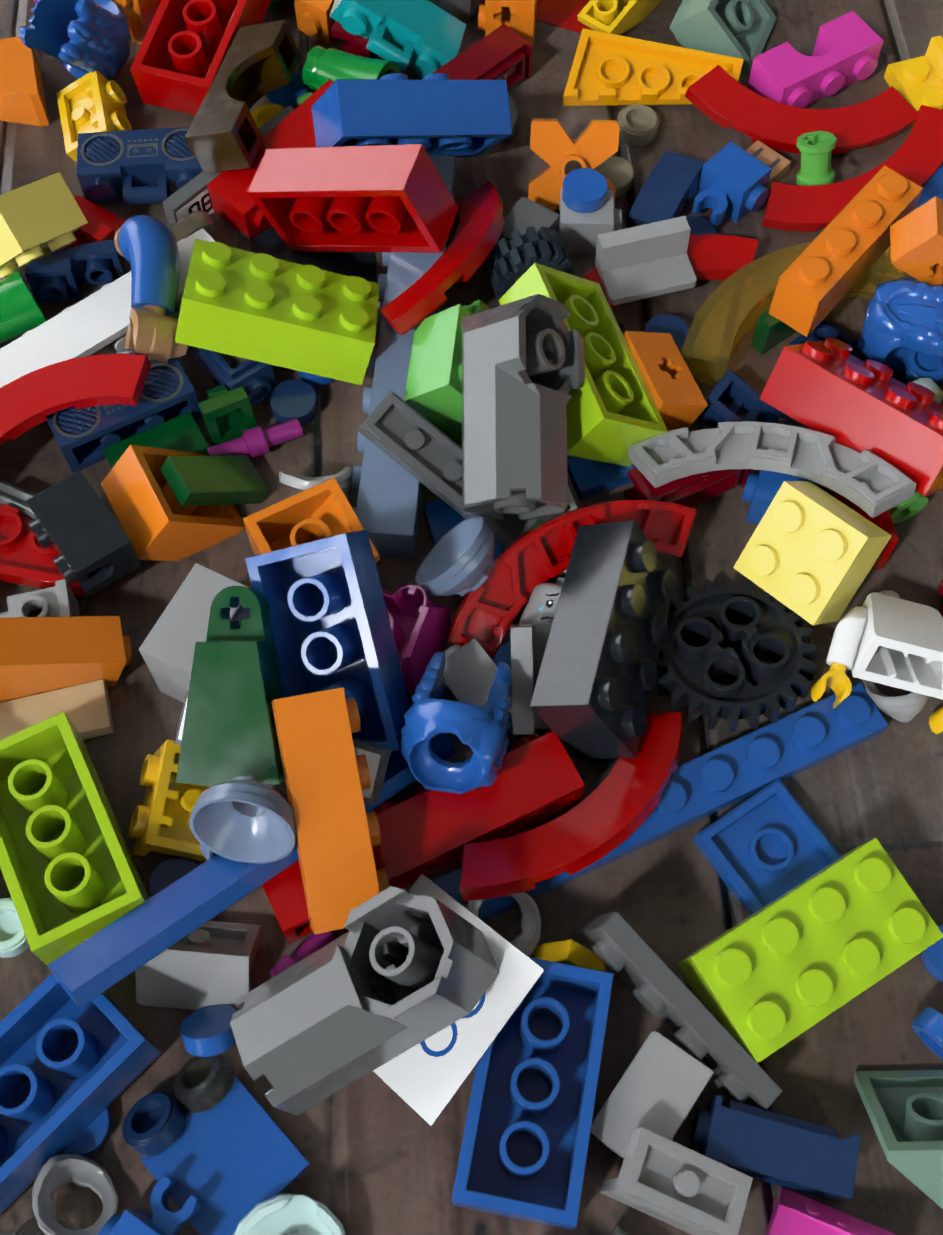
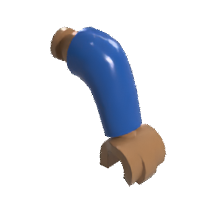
M149 215L133 216L124 222L114 237L116 250L131 264L130 323L126 333L124 349L136 351L140 355H146L149 360L167 363L168 359L185 356L188 345L175 343L179 318L170 317V315H174L180 283V257L175 235L162 221Z

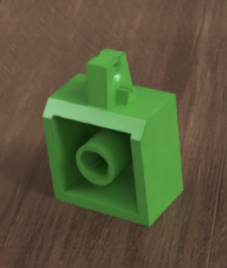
M481 300L474 301L471 305L462 306L458 304L423 320L414 332L404 401L461 446V318L489 310L490 308Z

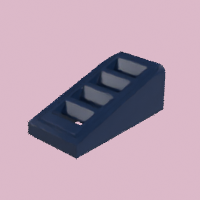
M730 369L704 398L708 406L698 417L712 428H718L719 422L754 421L756 417L766 423L800 427L786 414L760 400L761 394ZM723 398L731 402L728 407L721 403ZM739 408L747 411L742 419L735 414Z

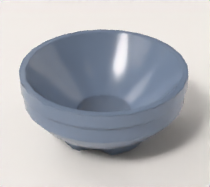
M473 516L462 521L446 533L433 546L420 564L415 576L416 583L432 596H451L455 594L463 596L479 588L487 580L491 569L496 564L493 558L495 534L488 525V522L481 516Z
M253 776L235 777L231 781L222 782L206 789L198 797L189 819L190 829L194 837L204 847L213 853L237 862L263 864L278 861L292 851L297 838L293 808L273 784L260 782Z

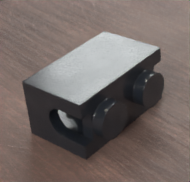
M81 471L72 474L26 500L36 519L28 523L34 536L43 549L51 545L55 548L59 555L53 558L52 561L68 585L77 581L87 597L141 566L131 541Z

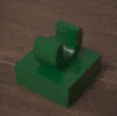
M224 384L206 390L209 399L198 403L207 432L214 446L242 437V431L257 426L249 397L243 386L228 391Z

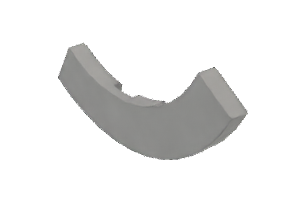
M753 421L719 422L718 428L691 432L685 427L659 434L628 446V459L655 488L690 475L728 469L765 470L789 474L825 486L859 506L872 518L914 497L917 485L896 467L867 450L859 453L851 448L835 443L836 437L829 434L778 423Z

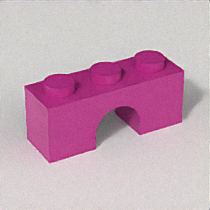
M851 11L820 26L812 56L801 54L788 42L755 56L747 88L770 100L789 106L805 108L807 105L825 96L834 95L840 89L858 80L862 81L868 78L877 67V60L884 40L854 11Z

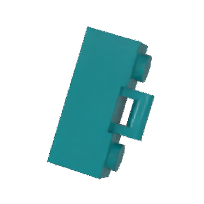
M335 0L330 12V18L339 22L345 31L369 39L366 49L384 60L395 61L402 71L407 65L411 66L421 77L432 74L458 55L466 28L465 23L429 0Z

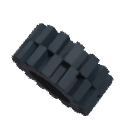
M534 226L527 227L526 234L520 235L519 230L512 232L513 239L508 241L503 237L498 241L500 249L493 248L489 254L490 258L486 259V270L498 300L534 263L574 275V268L562 237L560 238L555 230L550 233L548 227L541 226L538 233H536Z

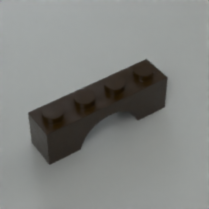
M285 20L240 27L185 135L191 153L195 155L204 173L251 168L264 138L249 110L269 92L289 84L302 57Z

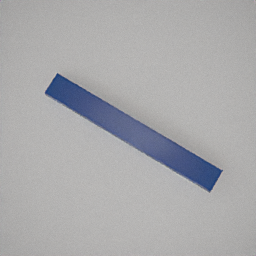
M443 733L437 734L432 751L440 759L446 761L456 753L452 738ZM401 749L391 751L379 802L373 805L364 802L366 813L372 811L416 781L401 753ZM296 842L292 851L286 857L270 863H243L224 858L218 854L48 964L52 974L78 1007L85 1005L298 861Z

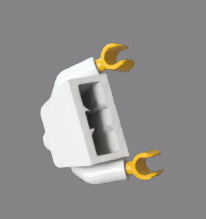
M885 590L879 593H870L862 607L852 608L837 624L826 659L830 669L813 685L811 689L812 700L817 702L825 692L826 686H828L836 695L833 708L835 709L852 691L851 681L845 674L846 670H851L855 678L943 700V617L933 607L901 599L894 591ZM943 707L932 712L929 717L930 728L935 734L943 732Z

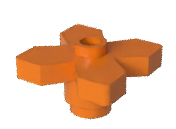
M532 119L530 149L549 166L529 181L528 199L537 204L544 205L554 212L559 206L560 189L563 188V180L569 173L565 170V165L569 161L576 160L581 164V168L594 169L606 178L607 190H613L615 207V183L597 167L618 151L619 123L616 120H592L579 137L575 139L568 135L558 119Z

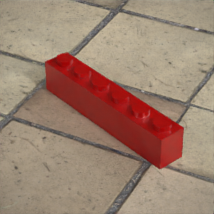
M551 731L541 737L538 733L529 734L516 741L511 746V751L507 752L503 757L499 777L491 787H481L461 795L428 790L422 785L416 790L415 796L397 805L393 801L386 802L373 809L372 811H375L381 836V845L372 847L376 870L385 868L389 886L405 889L413 885L421 874L429 877L462 861L464 844L487 842L514 836L582 802L585 784L559 737ZM298 860L262 884L289 944L313 933L310 927Z

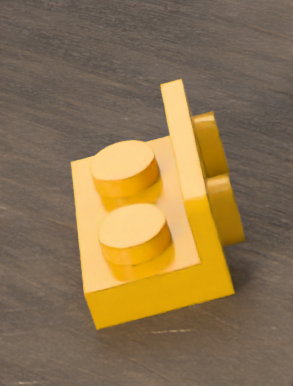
M942 36L931 38L924 56L888 64L885 71L884 79L889 87L893 86L916 112H918L921 105L943 110Z
M98 70L85 74L56 93L66 154L75 162H77L78 133L132 130L126 115L125 103L127 99L122 88L114 80L109 81Z
M167 739L154 755L148 754L142 766L139 783L142 786H146L143 806L137 805L135 807L128 833L129 837L136 838L133 854L144 857L150 851L205 862L206 859L200 851V842L194 837L190 829L189 819L198 797L210 787L176 782L181 746L174 744L175 741Z

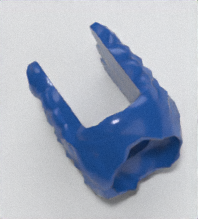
M38 0L35 3L36 6L30 9L33 13V16L28 20L31 25L20 26L19 38L26 47L41 49L47 55L58 58L66 70L77 79L97 70L106 79L111 78L123 68L131 54L132 37L127 26V16L122 8L111 0Z
M901 277L877 284L874 298L870 300L866 310V318L860 340L855 348L868 360L880 362L894 371H902L901 361L908 348L924 354L943 357V287L941 285L930 286L925 282L919 283L915 278Z
M437 652L427 665L421 682L415 688L416 693L412 696L413 704L404 715L406 724L401 729V753L413 776L425 789L462 795L481 787H491L499 777V771L502 769V760L507 753L506 748L509 744L507 735L512 725V716L508 712L511 708L509 701L511 697L510 687L512 686L511 669L507 663L499 662L485 708L469 703L443 700L445 690V677H443L446 659L445 652ZM453 733L457 735L463 744H467L472 749V757L463 763H450L440 759L432 751L437 734Z

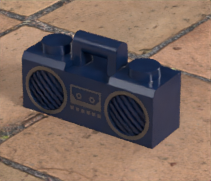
M190 127L78 133L76 172L85 199L93 203L124 201L125 205L162 203L170 197V194L175 193L203 171L195 155L191 153L185 139V135Z
M177 357L168 359L167 363L149 360L151 367L138 406L100 405L78 410L73 406L46 416L47 422L72 474L105 460L103 448L189 411L195 421L202 418L196 392Z

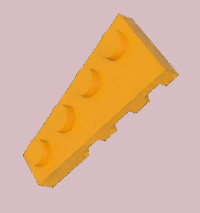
M583 28L564 91L563 106L690 105L692 103L685 97L689 86L717 65L721 66L731 77L739 82L744 59Z

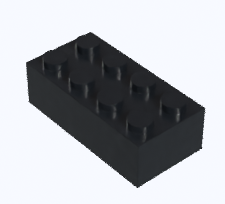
M635 520L578 527L530 703L533 711L579 759L636 758L640 738L644 736L647 728V706L651 690L657 684V662L661 645L667 639V618L671 601L677 595V579L674 572L667 567L655 550L654 544L648 540Z

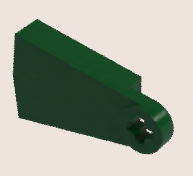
M229 586L222 589L214 597L210 607L206 642L195 643L176 782L212 787L222 782L231 781L235 777L253 776L258 781L266 784L277 785L285 783L271 703L274 699H280L282 696L269 623L270 608L265 596L253 587ZM239 603H241L242 607L250 608L251 612L250 619L241 621V629L239 620L230 618V609L238 607Z

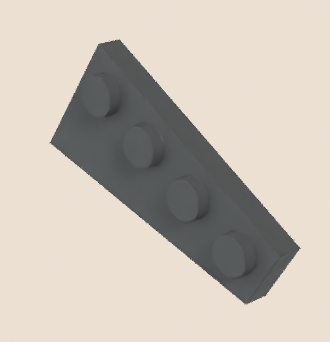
M618 912L590 917L574 932L634 993L639 1002L649 1012L659 1017L675 1033L673 1035L675 1040L685 1052L698 1061L702 1060L717 1075L714 1080L716 1085L731 1101L767 1109L782 1093L778 1085Z

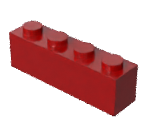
M330 79L263 136L264 140L251 168L223 171L207 184L214 213L251 241L262 231L272 227L247 193L266 149L316 147L311 106L334 83Z

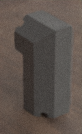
M535 294L461 318L462 492L464 515L481 516L487 520H504V514H518V520H535L562 515L568 506L566 404L572 397L568 395L570 390L578 389L585 381L584 340L578 329L569 331L563 319L571 317L565 304L541 294Z
M388 887L349 912L344 926L349 932L238 998L235 1007L241 1010L232 1014L230 1025L244 1068L253 1080L262 1075H265L274 1088L264 1095L273 1108L294 1115L303 1113L471 1013L499 974V969L482 931L436 898L422 894L418 896L410 894L404 889Z

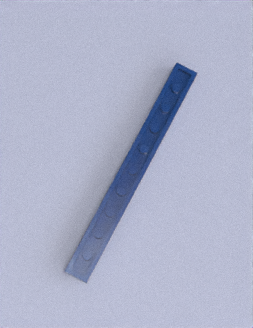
M861 682L852 686L850 695L835 709L833 708V703L836 699L835 694L779 719L775 724L771 723L678 766L662 791L661 801L626 841L600 860L579 872L568 875L566 871L550 879L535 883L536 888L526 891V893L532 899L539 897L754 795L778 778L783 781L882 734L889 725ZM462 867L432 881L465 908L467 907L468 901H463L460 890ZM510 895L485 899L479 908L478 918L486 922L518 907V903Z

